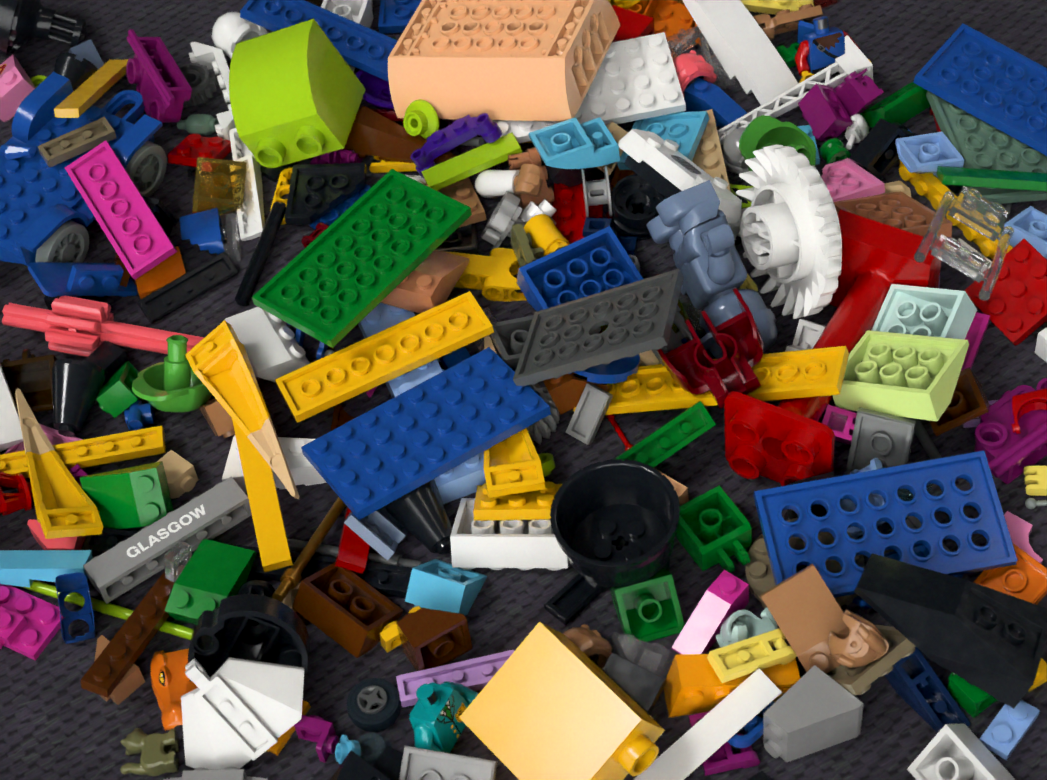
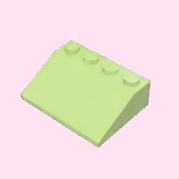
M867 330L849 353L840 395H832L835 406L851 411H858L859 407L899 417L938 421L951 403L969 342L964 339Z

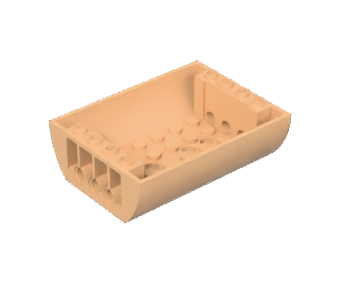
M422 0L388 56L389 88L397 118H404L410 103L419 99L427 101L434 107L438 119H459L467 115L478 117L483 113H487L491 120L565 121L574 118L620 27L618 17L608 0Z

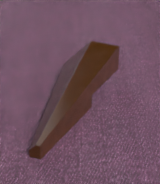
M363 106L357 112L344 149L354 150L359 155V158L371 155L378 156L380 160L414 163L410 158L411 154L415 150L421 149L427 140L419 135H409L401 125ZM446 152L435 158L434 162L442 163L456 157V155Z

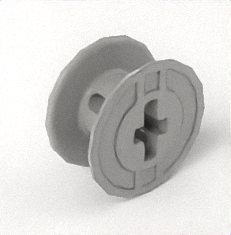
M607 166L604 167L605 179L585 181L584 169H581L586 217L589 218V206L608 204L609 215L612 216Z

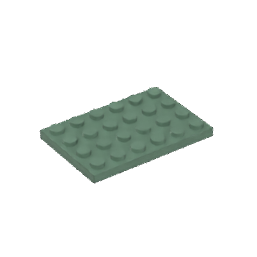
M927 91L926 97L941 132L945 134L965 160L963 168L1047 173L1046 155ZM964 186L972 206L1047 200V191Z

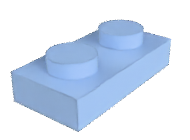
M1020 700L1015 708L1004 704L979 740L988 750L1007 760L1039 716L1040 710L1023 700Z

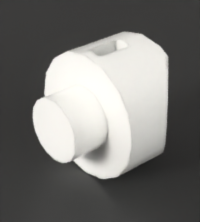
M546 199L539 205L531 201L523 209L519 217L524 222L539 214L552 217L557 209Z

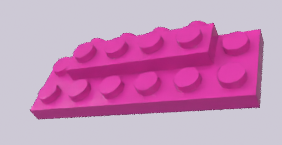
M0 584V649L5 646L36 661L61 628L59 607L11 585Z

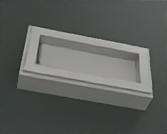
M586 383L565 433L587 445H591L613 395L592 383Z

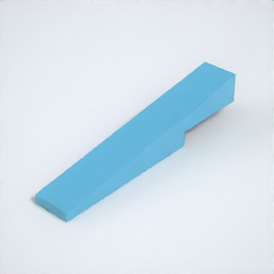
M0 550V584L30 588L34 580L55 582L56 577L59 575L78 572L84 573L88 580L89 577L83 565L93 559L92 550Z

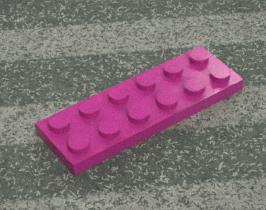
M106 140L65 167L68 175L134 280L177 252Z

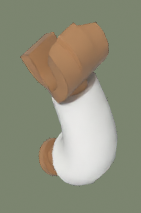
M522 164L520 170H484L475 180L476 191L482 197L490 199L503 196L506 191L512 194H526L539 197L543 184V179L540 178V168L533 164Z

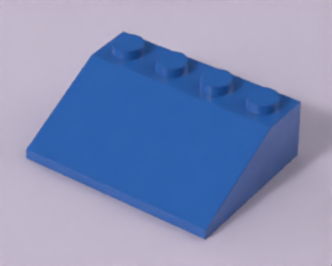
M608 226L518 268L516 283L529 304L537 312L643 280V277L611 227Z

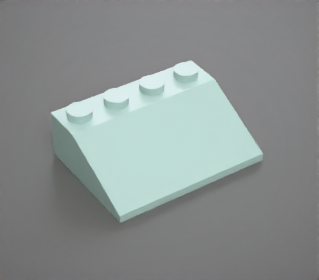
M891 284L871 331L965 340L977 309L965 291Z

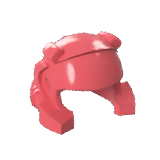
M694 50L673 59L683 97L686 86L694 78L704 76V80L712 84L717 79L713 66L707 63L702 55H697Z

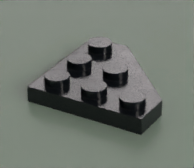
M366 163L293 165L285 212L286 225L312 224L364 188L367 173Z

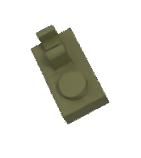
M522 223L512 225L510 243L520 267L538 258H542L543 248L531 249V236L525 232Z

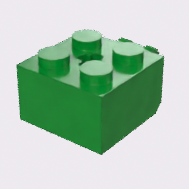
M720 485L679 507V526L675 537L702 571L718 563L729 573L735 571L733 561L729 558L732 555H735L743 565L750 563V557L745 549L752 545V528L749 521Z

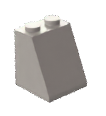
M814 665L764 712V748L772 757H781L784 761L790 762L856 738L861 733L863 702Z

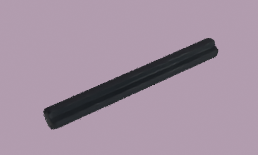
M275 202L271 208L236 294L235 301L237 305L248 306L285 216L286 204L283 202Z

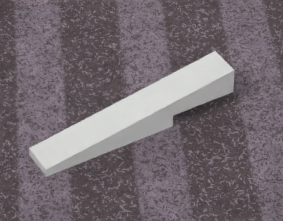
M233 128L229 130L233 161L230 162L231 173L244 170V177L239 179L238 177L240 176L238 175L232 176V182L236 183L244 180L243 183L233 187L235 190L236 186H242V205L236 206L240 239L241 241H247L260 237L265 225L261 164L256 161L252 152L239 138L237 129Z

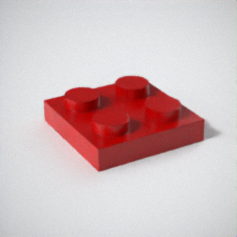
M190 134L168 153V163L213 169L231 152V142L221 137L210 138L203 137L200 134Z

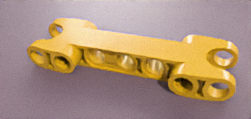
M494 248L490 251L489 256L447 252L469 258L470 261L455 287L482 290V295L491 301L527 300L523 293L515 291L521 290L516 283L517 278L514 277V275L518 274L520 265L513 249Z

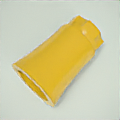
M536 215L528 220L524 226L525 232L531 236L532 247L543 248V256L570 245L569 241L560 233L548 215Z

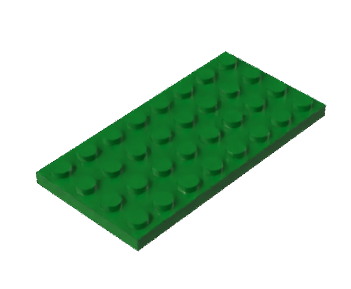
M391 169L253 295V303L333 348L472 215L471 208Z

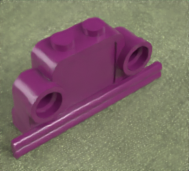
M130 29L127 41L135 55L134 58L128 59L126 65L129 83L137 84L136 91L143 97L144 111L147 116L162 123L179 122L184 101H189L191 98V86L160 37H138L135 31Z
M1047 378L1038 382L1036 390L1047 388ZM1020 385L1012 391H1006L998 401L990 405L989 412L979 416L980 424L975 430L974 452L985 451L991 474L1001 479L1005 484H1009L1023 474L1024 467L1033 466L1047 456V410H1034L1024 414L1018 421L1021 433L1016 435V433L1012 432L1011 424L1014 423L1012 397L1036 391L1028 385Z

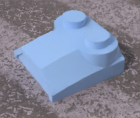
M943 132L897 138L895 141L899 159L910 173H933L938 178L936 175L938 166L959 168L964 166V158Z
M1029 206L1005 223L1002 231L1005 236L1004 240L1012 247H1015L1021 240L1025 239L1047 260V214Z

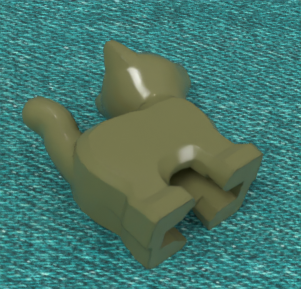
M135 728L125 739L120 741L126 748V755L141 753L140 763L129 762L121 766L120 771L122 774L133 773L137 775L158 776L166 772H178L179 759H176L175 752H179V738L176 729L169 730L168 733H152L148 735L143 729Z

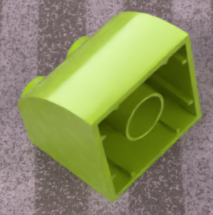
M315 19L236 44L229 71L231 109L239 138L252 152L259 164L267 168H277L345 148L366 89Z

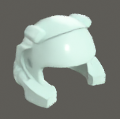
M766 607L761 612L762 619L746 609L732 613L723 622L720 634L716 635L720 648L778 629L777 623L768 608Z

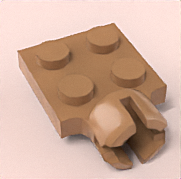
M807 4L799 7L797 11L790 12V9L779 11L772 19L769 14H760L753 16V18L771 41L776 34L797 30L799 20L814 24L813 19L821 17L823 13L821 5L813 7L812 4Z

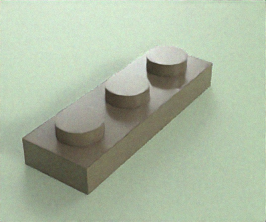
M103 117L37 147L50 168L95 148L105 140L109 142L117 137L112 126Z

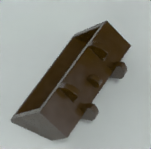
M24 349L22 351V359L14 361L4 359L0 363L16 408L15 392L19 388L32 412L53 409L52 368L53 363L58 360L54 354L35 357L34 354L31 355L30 349Z

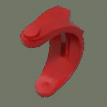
M1047 388L1012 397L1014 423L1011 424L1013 433H1016V435L1021 433L1018 421L1024 414L1034 410H1047Z

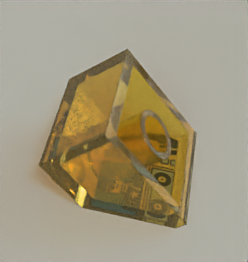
M197 157L192 214L218 208L219 214L222 215L243 208L247 162Z

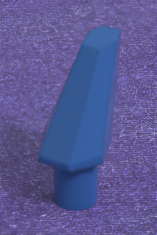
M3 144L0 147L1 153L5 155L7 160L28 156L37 151L35 146L21 144Z

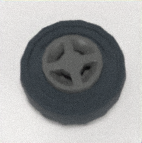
M370 678L361 681L353 687L348 694L346 706L349 718L356 727L364 731L376 732L394 724L400 714L401 701L398 690L391 682L381 678Z

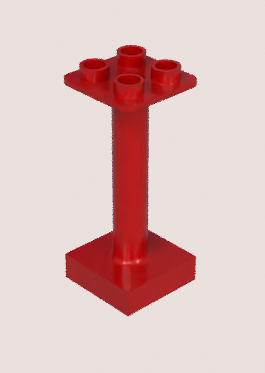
M840 209L837 215L842 236L841 275L838 277L837 291L833 293L832 301L830 302V305L838 308L813 349L846 346L850 353L866 331H871L891 284L938 288L943 243ZM732 391L728 393L724 401L725 457L731 469L743 478L756 479L761 475L781 483V486H787V484L794 481L832 472L835 434L830 427L818 422L833 398L832 395L783 399L778 406L740 392Z

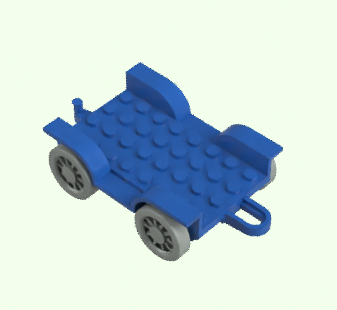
M52 72L21 102L12 122L13 137L5 144L35 146L37 151L34 154L7 160L0 151V261L28 266L30 262L83 263L89 248V234L85 227L95 217L68 175L65 167L89 151L49 168L37 147L43 143L105 117L114 129L117 137L108 143L141 195L150 197L159 188L165 176L167 157L164 149L154 144L153 135L163 125L162 122L145 114L133 124L145 109L143 97L139 92L134 90L122 91L116 94L102 109L92 105L79 118L55 117L54 108L73 92L70 79ZM126 104L135 105L123 118L115 116Z

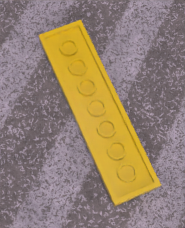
M469 291L275 379L298 423L494 333V329L482 308Z

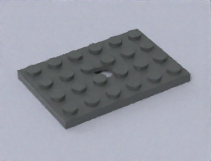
M680 269L535 312L513 377L516 386L535 385L540 381L560 378L568 373L581 372L593 366L609 364L614 360L634 357L639 353L659 350L667 346L684 279ZM608 325L605 331L598 334L601 331L600 326Z

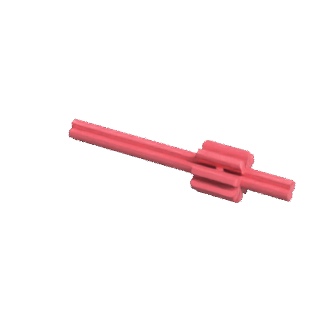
M65 295L60 296L59 299H54L51 304L52 310L14 303L5 304L2 310L4 314L2 318L3 325L45 332V341L49 342L48 348L51 351L82 357L90 356L104 341H109L117 346L168 355V342L166 339L170 336L182 335L188 339L187 352L205 338L115 322L113 313H110L111 306L108 303Z

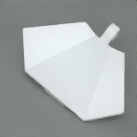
M229 657L217 672L209 677L195 658L185 665V674L197 686L195 690L181 696L186 766L207 768L209 770H224L226 767L240 769L251 759L254 761L277 743V738L302 718L303 667Z

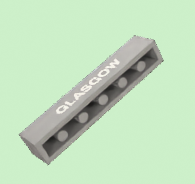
M231 476L203 494L194 497L178 509L169 512L153 524L144 527L128 539L119 542L103 554L94 557L91 561L84 564L83 567L91 583L107 604L196 550L203 538L212 540L252 516L248 496Z

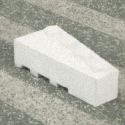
M234 435L222 482L232 476L244 493H247L236 436ZM278 437L295 485L305 484V486L327 483L305 458L301 449L302 446L315 439ZM273 471L276 488H279V490L286 489Z

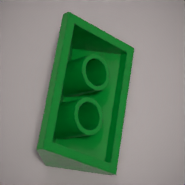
M910 82L866 109L860 115L866 119L871 128L876 125L880 118L891 124L894 122L903 124L930 107L926 97L928 90Z

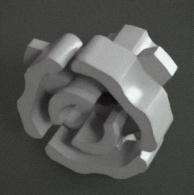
M506 191L497 204L481 235L482 239L493 244L492 249L499 248L506 236L511 238L512 225L522 223L524 227L527 223L519 217L523 210L519 205L521 199Z

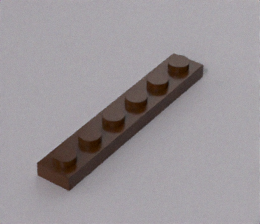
M171 564L167 567L80 680L82 689L107 698L111 695L170 616L164 610L174 583L185 567Z

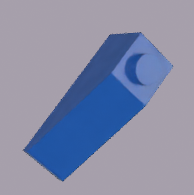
M699 77L684 90L686 112L712 109L716 125L720 128L747 114L720 87Z

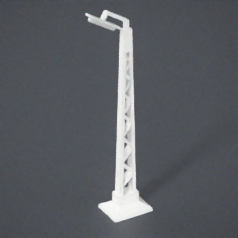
M845 36V54L836 58L835 63L718 130L721 145L724 143L726 131L734 125L737 128H746L758 116L765 115L776 118L798 107L800 100L808 93L806 89H811L816 83L835 88L844 82V79L852 72L856 71L859 74L865 69L868 71L863 76L867 75L873 80V64L849 36ZM836 72L840 73V75L831 79V75Z

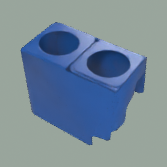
M218 208L179 217L182 240L190 239L192 245L198 244L201 251L209 250V254L219 255L222 252L226 253L224 232H222L223 225Z
M78 572L57 576L55 583L60 610L61 633L65 644L95 638L94 615L86 575ZM73 592L80 593L85 599L83 608L76 612L67 610L64 605L65 597ZM77 619L86 621L89 625L88 633H85L84 636H76V638L70 636L68 627L72 621Z

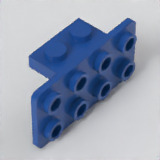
M30 262L28 265V270L41 291L49 297L64 295L73 297L136 296L138 293L137 286L130 277L127 287L119 286L124 270L120 265H115V263Z

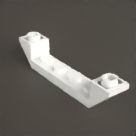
M191 42L190 45L193 51L189 53L191 63L207 66L208 70H214L215 75H218L217 80L220 89L225 88V90H222L225 103H230V70L222 49L198 42ZM231 104L227 105L229 111L216 114L219 124L214 126L218 137L224 140H230L229 130L236 128Z

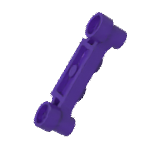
M487 113L480 114L478 117L467 115L427 137V142L423 147L415 150L410 158L416 165V171L424 178L421 171L435 166V158L477 135H481L486 143H493L501 137L502 130L496 122L490 119Z

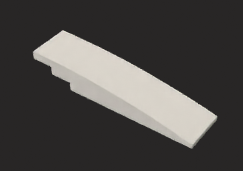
M682 0L730 80L737 78L746 94L754 93L760 105L799 84L769 38L740 0Z

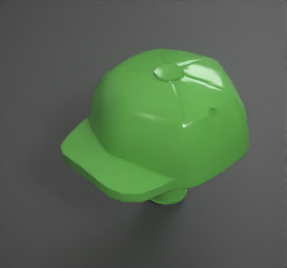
M762 115L754 118L748 124L739 140V149L745 160L755 158L756 156L753 154L755 150L778 144L791 146L798 153H803L810 161L811 166H815L816 147L813 140L793 123L781 122L771 116Z
M173 335L166 339L168 342V356L164 357V362L156 363L140 371L138 377L132 382V391L138 397L147 400L148 403L158 410L185 413L196 410L206 404L211 398L212 393L195 375L185 356L188 339L182 335Z

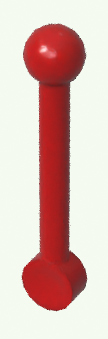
M605 415L625 445V451L633 445L625 437L614 415Z

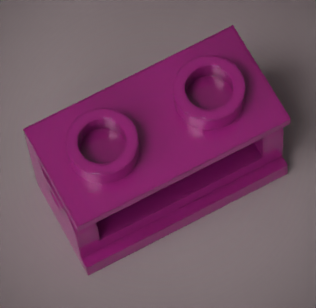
M867 69L859 74L856 71L852 72L844 79V82L834 89L849 117L865 111L884 93L882 88L879 89L869 76H863L868 71Z
M816 83L798 103L803 112V118L808 121L813 130L812 134L819 141L837 138L848 126L853 124L833 87Z

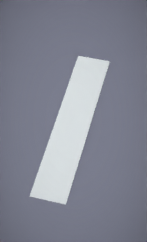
M758 668L663 752L647 770L637 775L633 780H684L782 692Z

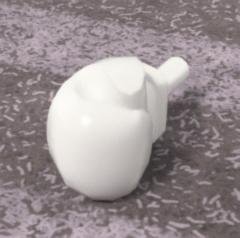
M860 114L852 115L850 118L853 124L846 128L845 137L848 141L846 145L848 150L852 149L853 144L863 141L869 133L868 123Z

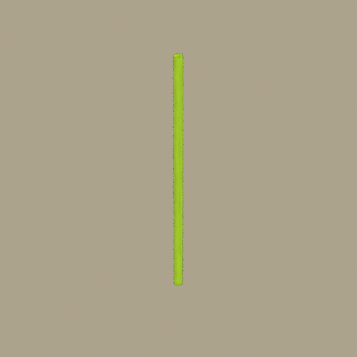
M34 580L30 588L21 587L58 599L56 586ZM76 592L68 594L64 599L66 602L82 607L85 604L84 597ZM90 597L92 609L107 615L127 620L134 611L115 604H106L105 601ZM165 621L159 631L191 640L193 629Z

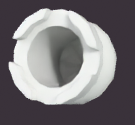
M228 12L218 17L212 28V39L215 47L222 49L223 54L229 56L230 59H232L237 43L268 34L265 28L241 18L239 12Z

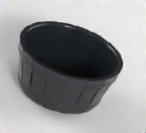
M605 460L584 467L583 470L577 471L566 480V483L562 484L555 495V500L552 502L550 512L551 527L560 548L568 556L574 569L584 578L603 587L618 588L631 586L655 576L668 561L679 526L680 504L676 490H674L671 482L655 468L633 460ZM619 537H623L624 542L629 543L628 546H623L622 550H616V546L612 545V542L618 541Z

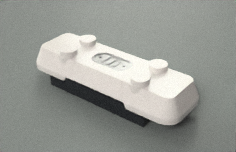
M632 129L619 140L618 146L629 155L624 164L663 196L668 198L710 180L720 200L719 210L723 211L727 222H739L742 200L727 189L728 182L719 177L712 178L678 151L679 144L670 139L664 140L653 132Z

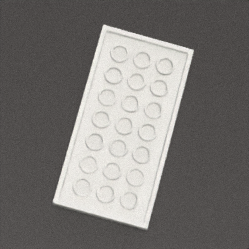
M665 32L611 43L575 116L580 124L601 117L605 125L612 121L616 124L686 111V103ZM492 120L502 130L501 137L513 132L518 143L531 141L529 137L530 132L563 122Z

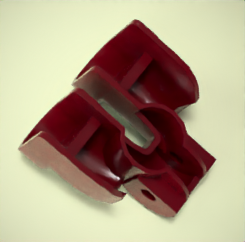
M734 288L733 292L742 313L714 327L705 310L701 312L710 333L723 351L721 358L713 360L708 355L689 319L685 320V323L691 333L692 340L666 354L663 353L662 349L657 350L666 369L684 391L692 394H703L710 390L720 409L724 407V401L728 393L736 391L747 395L761 387L751 367L761 360L764 343L753 315L737 288Z

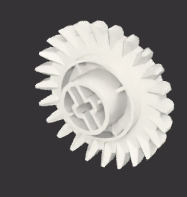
M778 144L766 146L763 149L753 151V154L756 156L755 158L745 160V163L753 171L739 174L740 178L753 186L736 191V195L752 202L751 207L741 209L742 218L738 236L741 237L745 251L743 257L748 258L755 267L750 273L751 277L765 274L770 275L761 288L760 293L764 294L778 289L770 305L771 307L785 304L782 315L793 314V319L815 315L832 301L833 293L838 288V277L841 275L842 236L837 211L830 192L814 165H810V161L803 153H798L791 146Z

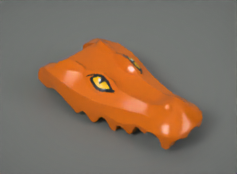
M189 649L165 653L164 650L156 651L152 657L150 664L151 684L162 712L161 720L165 731L172 730L178 725H183L181 696L197 688L195 683L185 674Z

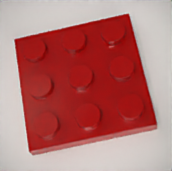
M1025 239L1021 240L964 290L973 304L983 314L990 315V321L1014 346L1024 341L1047 321V260Z

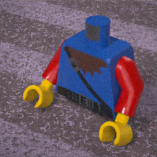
M827 16L814 18L815 32L803 35V41L800 43L795 55L798 73L802 76L799 83L835 63L836 58L845 54L844 37L848 34L837 27L829 28ZM849 36V38H850V39L855 43V45L858 47L857 43Z

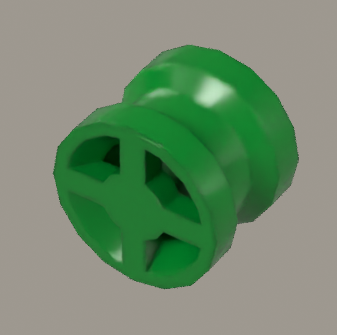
M838 138L829 139L820 148V155L824 160H827V164L851 156L848 149L844 148V144Z

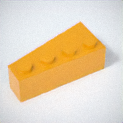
M675 654L665 679L667 683L664 687L669 718L711 711L751 674L721 683L707 659L708 654ZM796 658L788 664L782 665L780 663L761 670L782 692L773 700L774 702L800 679Z

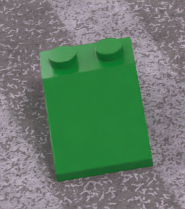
M163 461L80 477L82 489L97 507L104 526L103 528L125 529L145 527L163 518L169 512L174 511Z
M203 538L174 583L164 611L175 620L195 625L199 616L204 611H213L220 606L222 599L238 594L240 587L247 582L257 552Z

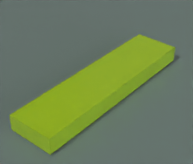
M512 132L500 137L493 143H486L421 172L428 187L437 191L507 161L508 155L522 153V150Z

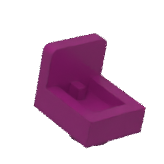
M302 715L301 720L294 725L298 738L317 743L316 751L319 760L326 763L329 754L335 753V748L339 741L333 723L325 721L316 715H310L309 717Z

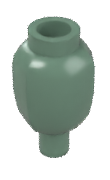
M194 114L188 116L186 120L177 122V128L186 129L190 134L210 136L216 132L214 125L219 123L217 118H214L212 115Z

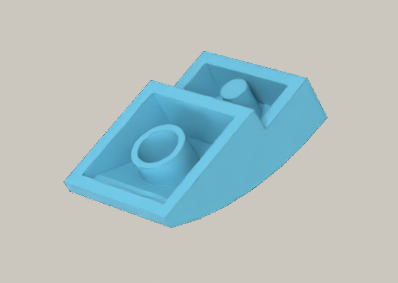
M574 117L529 133L532 143L546 166L562 169H586L621 161L619 146L601 117L581 124Z

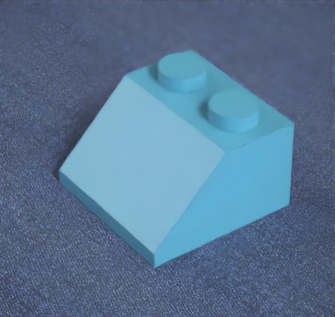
M434 559L412 568L405 602L414 604V607L420 606V608L460 613L465 616L472 607L487 576L471 570L452 568V564Z

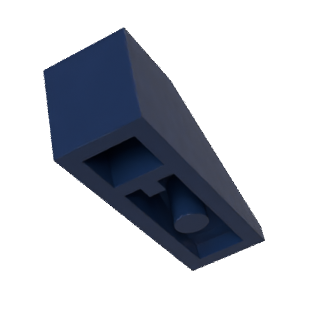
M916 646L915 651L911 655L901 658L893 665L892 671L884 675L896 693L937 733L945 724H965L967 727L971 725Z

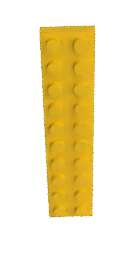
M839 346L763 354L761 360L751 367L761 387L747 395L761 401L840 395L849 357L847 347ZM658 364L639 366L638 372L628 376L626 381L607 384L609 388L607 392L612 394L613 397L605 415L689 408L699 401L704 406H715L718 404L710 390L703 394H692L684 391L674 381L665 365Z

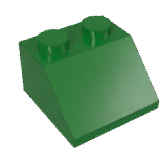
M660 569L655 576L641 583L610 588L614 607L628 647L681 633L685 625L673 577L667 569Z

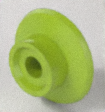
M419 99L410 103L406 109L403 125L409 135H419L427 140V137L439 130V119L434 107L427 101Z

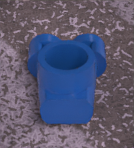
M137 400L130 406V409L124 410L125 421L130 431L145 429V425L155 424L154 410L150 403L143 404L142 401Z

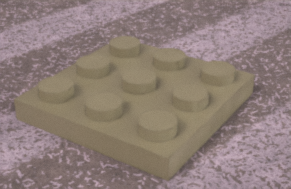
M875 625L889 641L888 651L885 655L859 668L840 665L828 672L827 675L852 695H861L871 688L873 681L891 672L893 665L897 661L911 655L915 651V645L895 627Z

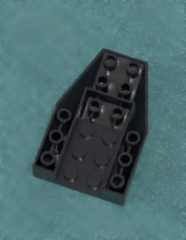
M873 553L870 555L854 592L929 659L936 662L942 668L948 669L965 679L969 684L975 685L992 695L996 700L1015 708L1032 687L1047 640V608L968 580Z

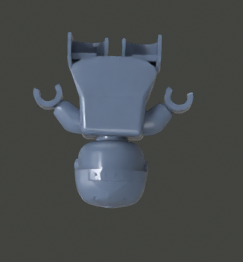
M710 180L676 193L656 206L659 215L649 221L646 227L655 243L663 244L669 242L670 248L674 252L673 259L675 265L684 276L681 293L683 295L687 293L695 308H704L703 310H705L712 324L716 327L742 313L733 289H739L747 278V271L734 245L732 229L728 225L723 211L719 210L720 200ZM739 289L738 291L752 313L761 333L764 352L777 340L778 331L775 324V314L771 309H767L757 291ZM700 314L699 325L706 332V335L700 341L706 351L709 350L715 359L721 358L723 351L714 340L702 314Z

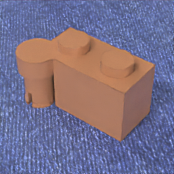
M534 147L527 149L523 153L508 155V164L511 165L509 170H520L522 164L537 165L540 168V178L543 179L539 197L514 194L521 199L519 202L520 207L524 209L531 201L539 205L544 199L552 204L555 200L553 189L547 186V169L545 165L541 166V157L537 149Z

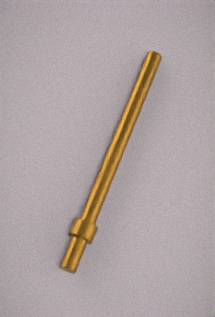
M340 497L337 498L292 567L287 568L280 578L281 583L273 594L274 599L283 602L289 591L294 589L301 580L302 571L346 506Z

